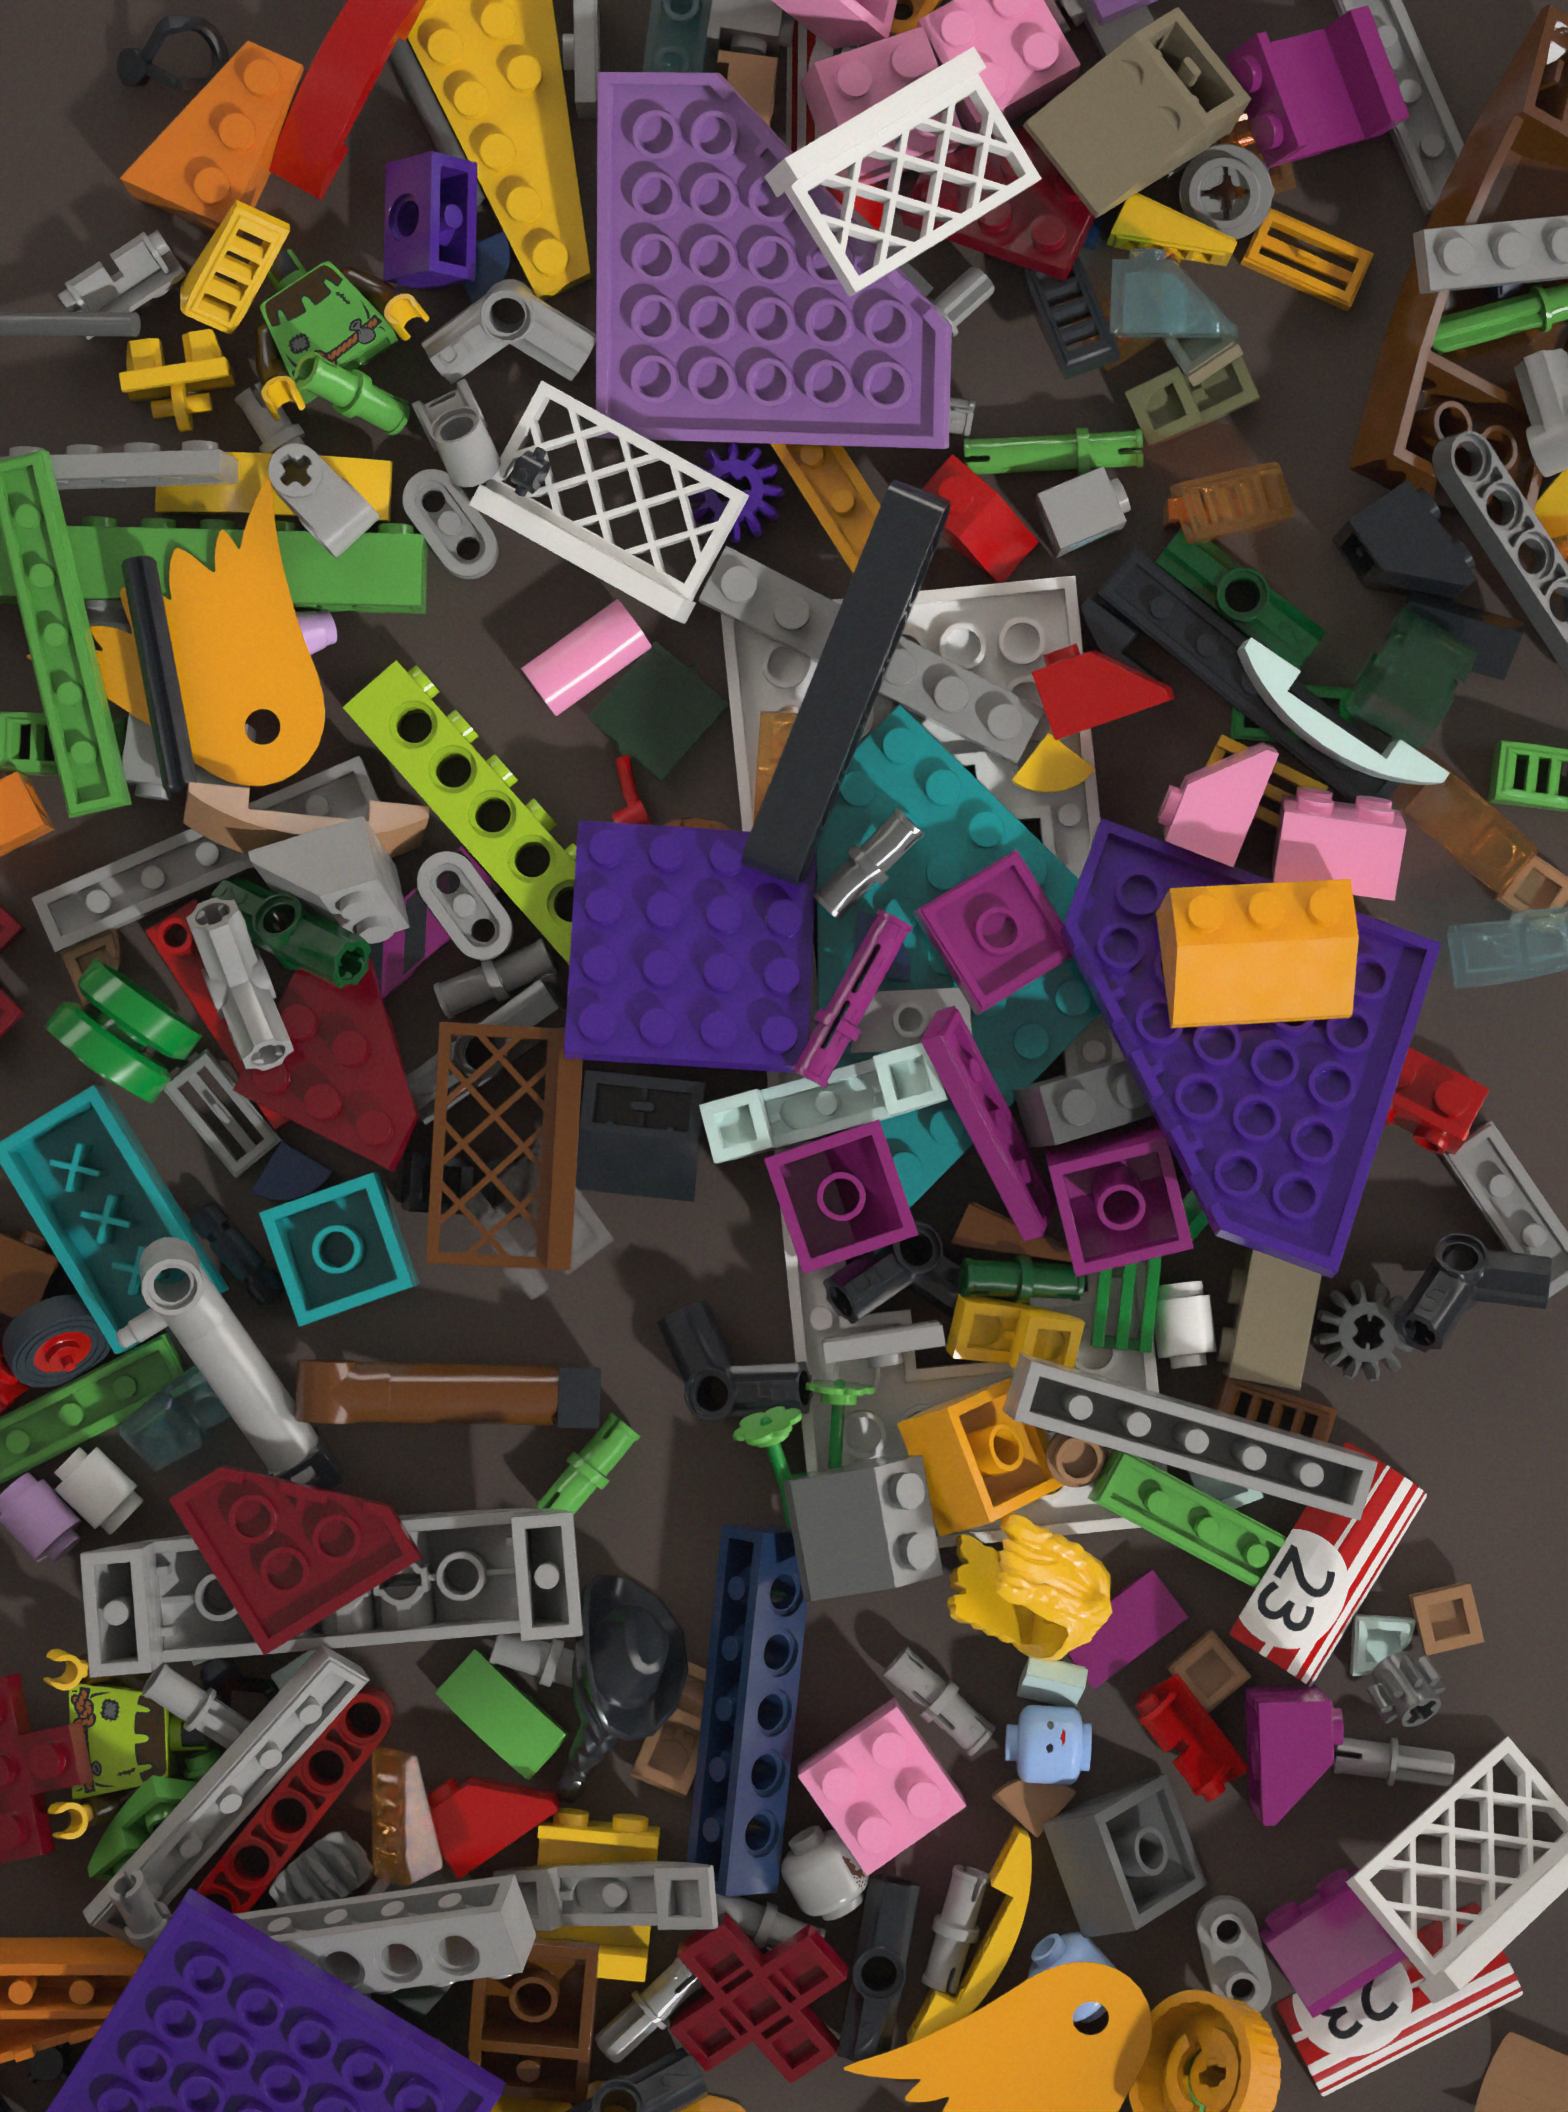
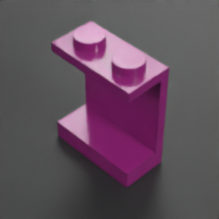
M1368 5L1351 9L1324 29L1273 42L1269 41L1266 31L1257 33L1225 57L1231 74L1251 98L1245 111L1252 127L1253 139L1261 151L1267 168L1377 139L1410 117Z

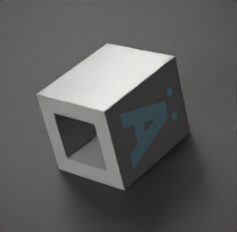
M1104 466L1038 493L1034 502L1056 558L1122 531L1127 522L1124 513L1131 510L1122 483L1118 478L1109 480Z

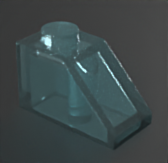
M1130 249L1129 259H1112L1109 333L1120 338L1238 339V326L1180 264L1173 260H1165V250Z

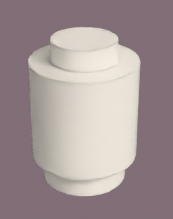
M1202 1281L1161 1285L1158 1288L1154 1325L1158 1359L1170 1358L1171 1369L1207 1365L1206 1353L1217 1352L1210 1295H1204Z
M79 1447L54 1472L62 1480L54 1490L94 1529L100 1525L109 1535L144 1501L134 1491L137 1485L98 1447L89 1455Z

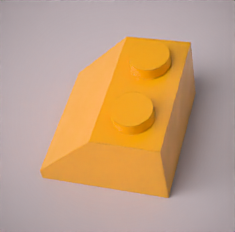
M1013 1376L934 1405L897 1423L909 1456L922 1455L933 1520L939 1536L989 1524L1064 1486L1050 1474L1046 1466L1045 1453L1049 1441L1044 1429L1015 1421L1003 1411Z

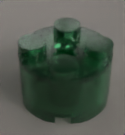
M1402 608L1386 632L1384 639L1388 641L1381 652L1378 654L1373 651L1355 679L1358 685L1348 699L1344 710L1352 714L1357 720L1393 741L1401 739L1414 749H1417V747L1421 748L1428 741L1455 700L1452 698V695L1458 684V680L1454 677L1465 682L1475 662L1478 650L1420 615Z

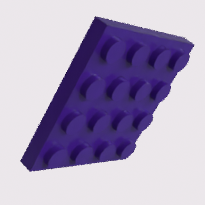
M578 820L564 1059L796 1073L792 1070V1067L799 1060L809 1041L815 897L812 893L816 888L817 849L800 886H795L741 864L744 848L750 834L749 831Z

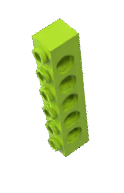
M396 660L344 705L343 709L569 964L572 922L564 921L559 917L557 902L563 893L574 890L577 846L572 843L564 850L549 832L557 824L540 804L533 798L524 805L510 789L518 781L495 754L485 761L470 744L478 737V734L456 709L446 717L431 700L440 691L417 665L407 672ZM414 713H423L428 715L432 722V729L428 737L418 743H410L403 740L401 725L405 718ZM461 757L470 762V778L460 787L450 788L443 785L440 780L442 765L450 758ZM493 801L507 804L511 812L508 825L499 832H487L481 829L479 825L481 809ZM537 845L544 847L550 855L548 869L537 877H527L521 874L518 869L520 853L529 846Z

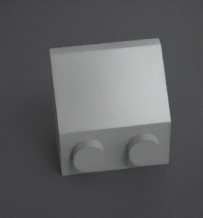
M364 816L248 851L250 862L273 893L285 892L293 894L307 910L363 937L368 944L385 941L394 932L410 928L396 865Z

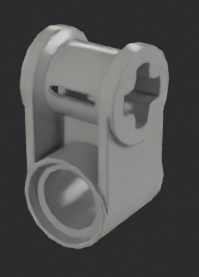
M465 378L457 382V389L426 404L420 400L412 403L434 452L438 451L451 480L456 485L474 487L488 481L497 473L501 465L500 456L486 427L488 425Z
M298 443L284 445L276 450L270 459L268 472L277 495L300 518L299 521L335 559L380 518L362 495L344 478L341 479L307 445ZM293 464L296 468L301 469L308 464L309 466L306 471L310 482L302 486L294 481L286 486L285 484L289 479L285 468Z

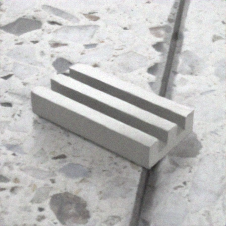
M205 1049L172 1076L163 1090L235 1178H239L248 1168L259 1162L270 1150L276 1148L284 1140L251 1100L233 1091L237 1082L211 1050ZM206 1067L262 1135L264 1139L259 1144L253 1141L198 1072L202 1068ZM188 1081L246 1151V1154L239 1160L180 1089V1086Z

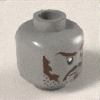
M812 1826L799 1832L789 1841L788 1844L791 1850L784 1857L780 1869L783 1879L803 1913L811 1916L821 1915L823 1920L829 1921L848 1914L862 1903L865 1898L863 1890L868 1884L869 1875L867 1876L835 1829L822 1831L820 1826Z

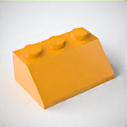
M1351 879L1169 889L1156 912L1170 1028L1351 1017L1359 941Z

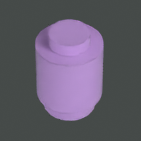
M28 1472L14 1481L0 1494V1522L36 1562L41 1561L47 1556L53 1562H56L80 1541L81 1538L75 1531L81 1525V1519L44 1479L37 1481Z

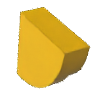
M1048 732L1011 782L1030 792L1057 793L1080 785L1096 769L1059 740H1055L1054 736Z

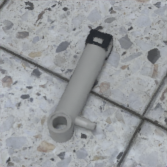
M164 1237L153 1241L144 1249L139 1259L141 1291L146 1304L151 1308L130 1320L127 1326L117 1331L116 1339L123 1348H128L136 1342H143L169 1326L266 1465L269 1476L328 1490L344 1482L338 1456L317 1426L312 1428L309 1423L295 1421L296 1403L201 1267L196 1250L187 1241L176 1237ZM168 1268H178L186 1273L185 1277L175 1284H163L155 1279L162 1270Z

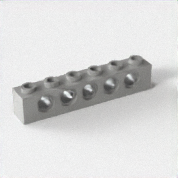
M515 1874L233 1914L362 1994L375 1992L376 1994L385 1995L404 1988L426 1985L444 1987L457 1981L486 1977L503 1979L516 1973H522L536 1938V1933Z

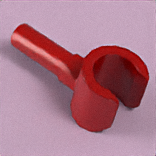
M629 756L616 758L615 763L622 796L627 807L611 815L614 822L651 825L647 812L640 801L639 793L636 790Z

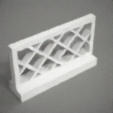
M974 46L784 158L764 176L777 198L786 193L849 297L1042 179L979 76V73L986 68V65ZM968 96L982 117L979 134L952 126L956 103ZM942 112L940 122L931 120V118ZM915 128L938 136L933 162L905 154L909 131ZM949 139L977 148L972 175L945 166ZM896 140L894 150L884 147ZM988 152L1006 157L1019 179L1007 186L984 179ZM869 156L891 163L887 191L858 182L862 159ZM903 167L931 176L926 203L898 195ZM849 168L847 178L837 176V174ZM942 180L970 188L965 212L960 214L937 207ZM820 184L844 191L840 219L821 214L808 192ZM981 192L991 195L983 201L979 202ZM856 195L884 204L879 231L851 223ZM895 207L923 216L919 240L912 242L891 235ZM935 220L945 223L933 231ZM832 231L837 232L836 238L833 235ZM848 236L877 244L873 268L860 276L845 254ZM888 248L899 251L886 259Z
M541 381L500 457L501 465L499 470L488 480L485 486L479 485L469 505L671 619L685 624L696 604L693 599L749 495ZM551 399L568 409L574 433L544 442L538 421ZM580 416L598 426L583 430ZM611 432L619 437L625 462L594 470L586 439ZM532 434L535 445L524 448ZM577 442L586 474L555 483L550 465L548 475L545 478L546 486L539 488L533 494L527 492L525 497L517 495L514 492L515 488L506 484L516 462L526 451L534 452L536 447H540L547 452ZM631 444L649 454L634 458ZM546 453L544 459L549 462V458ZM660 460L670 465L677 490L645 499L637 467ZM628 470L637 502L606 511L597 480ZM681 472L700 483L685 487ZM588 483L597 514L572 521L564 516L558 492ZM714 489L730 498L717 522L696 527L688 498L689 495ZM549 495L552 509L535 499ZM679 499L688 531L657 540L648 508ZM639 511L648 543L624 550L615 545L609 520ZM599 523L603 537L585 527ZM711 533L707 543L702 549L699 536ZM690 539L696 563L685 583L666 573L660 548ZM651 552L654 566L638 558L637 555Z
M1509 1737L1501 1740L1346 1882L1424 1976V1979L1418 1986L1433 2004L1455 1994L1467 1985L1568 1888V1807ZM1501 1759L1517 1777L1518 1796L1493 1792V1766ZM1479 1780V1790L1470 1788ZM1457 1799L1479 1802L1480 1831L1455 1827L1454 1802ZM1493 1804L1518 1808L1519 1837L1494 1833ZM1532 1810L1548 1813L1564 1832L1554 1843L1533 1840ZM1441 1815V1825L1432 1824ZM1419 1834L1441 1837L1442 1867L1416 1863V1837ZM1455 1840L1480 1843L1481 1873L1456 1869ZM1494 1846L1519 1849L1520 1875L1517 1878L1495 1875ZM1402 1851V1861L1394 1860L1393 1858ZM1533 1852L1542 1853V1854L1534 1861V1859H1533ZM1380 1870L1402 1873L1403 1903L1386 1901L1371 1883L1370 1879ZM1416 1875L1442 1879V1909L1417 1906ZM1456 1881L1481 1885L1482 1911L1477 1915L1456 1911ZM1495 1887L1503 1888L1504 1890L1495 1897ZM1417 1918L1442 1921L1443 1947L1434 1956L1429 1953L1417 1938ZM1457 1924L1466 1925L1457 1933Z

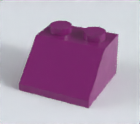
M1154 1115L1059 1145L1043 1146L1076 1277L1194 1248L1170 1147Z
M879 1119L764 1158L803 1274L919 1235Z
M1306 1684L1244 1687L1247 1765L1250 1768L1247 1773L1248 1806L1263 1826H1276L1334 1763V1745H1343L1344 1727L1342 1711L1340 1708H1334L1333 1701L1316 1684H1313L1311 1687Z
M1358 1867L1349 1873L1346 1869H1340L1326 1876L1316 1885L1315 1889L1318 1892L1316 1895L1299 1906L1295 1901L1280 1906L1265 1919L1268 1926L1259 1931L1262 1940L1312 2018L1323 2013L1407 1958L1405 1953L1346 1883L1359 1871Z

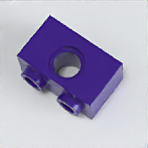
M430 151L386 163L384 282L424 291H434L475 281L476 162Z

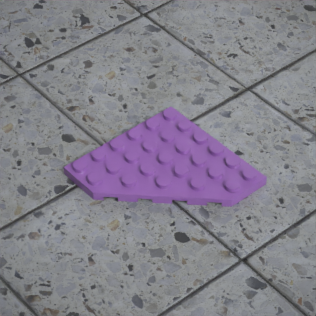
M598 72L596 411L648 440L949 448L952 325L899 267L851 297L848 296L786 193L777 198L764 177L784 158L793 154V152L720 73ZM820 184L808 192L821 214L840 219L842 205L823 185ZM852 217L851 223L859 225L857 221ZM832 231L833 235L836 238L837 232ZM848 236L845 254L860 276L873 268L877 244ZM611 432L596 436V438L619 439L618 436Z

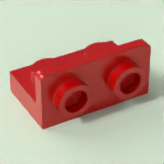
M1409 1047L1384 1126H1390L1393 1123L1413 1134L1412 1140L1417 1145L1430 1152L1444 1154L1447 1151L1455 1155L1465 1143L1470 1133L1469 1129L1490 1089Z

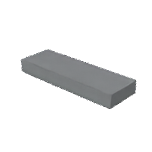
M1487 1121L1469 1133L1465 1143L1455 1155L1445 1151L1440 1156L1505 1252L1547 1256L1552 1259L1549 1297H1551L1568 1285V1232L1494 1123Z

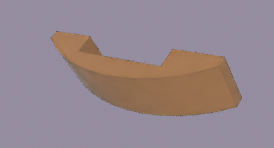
M189 782L183 823L199 834L218 844L249 855L248 851L350 820L248 809L250 788ZM370 800L365 819L389 856L393 858L421 847L429 819L430 806Z

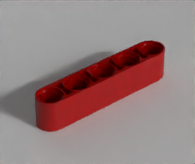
M364 1686L297 1760L196 1892L204 1897L212 1893L225 1896L231 1903L232 1914L250 1911L391 1728L395 1720V1707L391 1697L384 1690L374 1686ZM360 1702L375 1706L381 1717L380 1727L372 1731H363L357 1728L350 1716L352 1706ZM322 1750H331L337 1753L344 1765L343 1774L336 1778H326L320 1775L314 1765V1755ZM284 1798H294L300 1801L307 1813L306 1822L300 1825H289L283 1822L277 1811L278 1801ZM246 1846H257L263 1849L270 1861L269 1869L261 1873L248 1870L242 1864L240 1858L241 1849Z

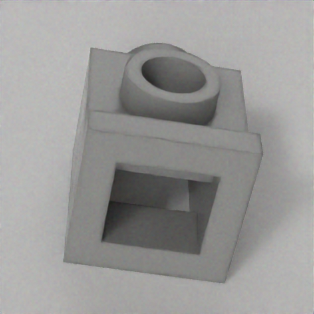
M712 0L707 31V53L718 56L721 45L731 46L730 50L736 53L765 56L766 52L779 53L780 46L791 48L795 19L771 0Z

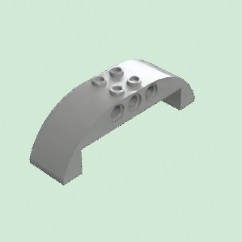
M519 1508L398 1515L423 1557L268 1654L317 1650L321 1644L329 1649L511 1633H520L521 1641L583 1636L573 1511ZM191 1535L122 1544L80 1554L90 1678L150 1673L162 1663L263 1654Z

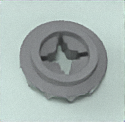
M1224 143L1207 148L1189 162L1181 178L1179 195L1181 207L1186 216L1235 239H1240L1254 232L1268 217L1275 188L1271 182L1269 168L1253 153L1251 148ZM1227 167L1228 175L1231 176L1234 186L1250 189V193H1246L1233 200L1232 209L1229 210V217L1228 207H1225L1224 198L1214 197V194H1205L1204 190H1210L1223 183Z

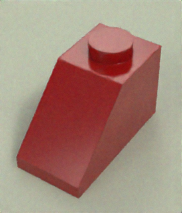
M953 454L922 488L924 491L951 500L950 512L941 538L994 583H1004L1039 543L1001 496Z
M1077 643L1042 655L1046 667L1031 672L1055 740L1175 698L1171 686L1096 650L1080 654Z
M471 1776L461 1784H458L455 1778L451 1777L424 1797L429 1806L423 1809L418 1820L455 1875L460 1879L557 1812L561 1801L554 1790L478 1776Z

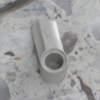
M1562 348L1548 351L1541 350L1524 357L1523 361L1514 367L1531 423V426L1527 427L1526 430L1528 444L1538 469L1547 478L1568 469V355Z

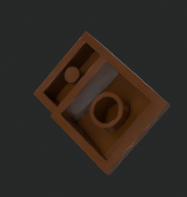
M535 1938L522 1973H516L503 1979L486 1977L473 1980L468 2041L469 2060L506 2082L501 2096L581 2103L587 2100L600 1944Z

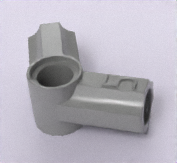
M504 279L493 284L486 295L423 339L421 344L429 360L441 376L445 377L451 385L509 343L564 378L572 381L595 345L596 334L534 296L532 290L523 282L515 279ZM502 298L514 299L522 305L525 317L515 324L503 323L495 317L492 305Z
M215 897L197 904L195 911L186 919L205 967L201 972L220 1019L225 1018L230 1036L245 1069L255 1068L265 1071L281 1065L285 1057L293 1052L294 1049L273 1000L277 997L258 949H253L252 939L240 908H238L234 899L221 900Z

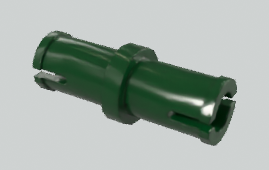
M1015 1255L1012 1261L963 1258V1263H960L958 1284L960 1294L964 1297H970V1295L1011 1297L1013 1303H1028L1031 1298L1080 1301V1296H1083L1085 1275L1076 1277L1073 1264L1032 1262L1030 1256Z

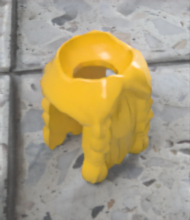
M1009 1513L1001 1517L1000 1528L1009 1537V1539H1002L1004 1548L1002 1551L997 1552L993 1547L983 1545L979 1540L970 1535L962 1534L957 1536L955 1541L958 1544L956 1555L963 1565L954 1568L949 1575L950 1588L957 1595H953L947 1600L950 1616L955 1621L970 1624L973 1629L982 1630L987 1636H995L1001 1642L1012 1643L1019 1652L1030 1658L1051 1662L1062 1659L1069 1651L1091 1642L1092 1637L1112 1614L1110 1574L1102 1562L1084 1551L1079 1543L1068 1541L1063 1535L1052 1534L1049 1529L1034 1525L1028 1518L1015 1513Z

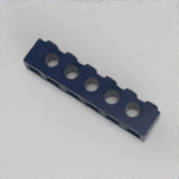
M722 1524L687 1862L713 1865L715 1893L725 1897L778 1892L808 1601H804L792 1529L774 1524Z

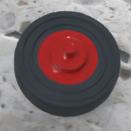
M78 1294L51 1297L27 1308L11 1322L2 1340L4 1357L11 1372L20 1382L32 1387H53L71 1382L99 1365L111 1348Z

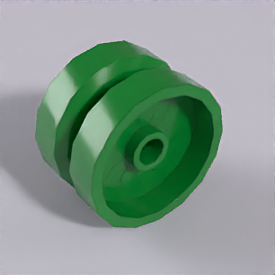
M94 958L77 981L82 995L102 1011L100 1016L78 1003L62 1002L45 1027L57 1040L70 1049L76 1058L109 1082L117 1086L120 1085L137 1097L149 1103H154L171 1080V1077L165 1065L146 1050L147 1047L151 1046L171 1059L185 1060L203 1035L191 1023L146 989L100 959Z

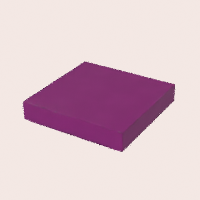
M1017 849L913 912L914 917L976 1016L1073 957L1060 933L1063 925L1062 921Z

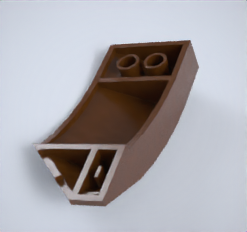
M1551 4L1541 9L1471 130L1425 229L1568 215V14ZM1414 254L1378 357L1349 469L1391 491L1409 479L1416 490L1421 487L1424 488L1432 496L1436 504L1457 510L1435 475L1432 456L1434 448L1444 438L1465 431H1475L1489 442L1534 511L1543 475L1534 461L1528 444L1526 430L1527 427L1531 426L1514 367L1519 365L1524 357L1541 350L1548 351L1562 348L1568 355V320L1552 324L1551 329L1547 332H1540L1535 328L1439 355L1432 352L1431 348L1441 317L1528 294L1529 288L1537 284L1545 289L1568 283V279L1523 283V286L1517 292L1499 299L1488 298L1487 287L1420 294ZM1458 445L1454 455L1455 464L1463 475L1468 476L1472 466L1471 457L1464 447ZM1490 494L1486 504L1487 513L1491 520L1501 522L1503 507L1500 500Z

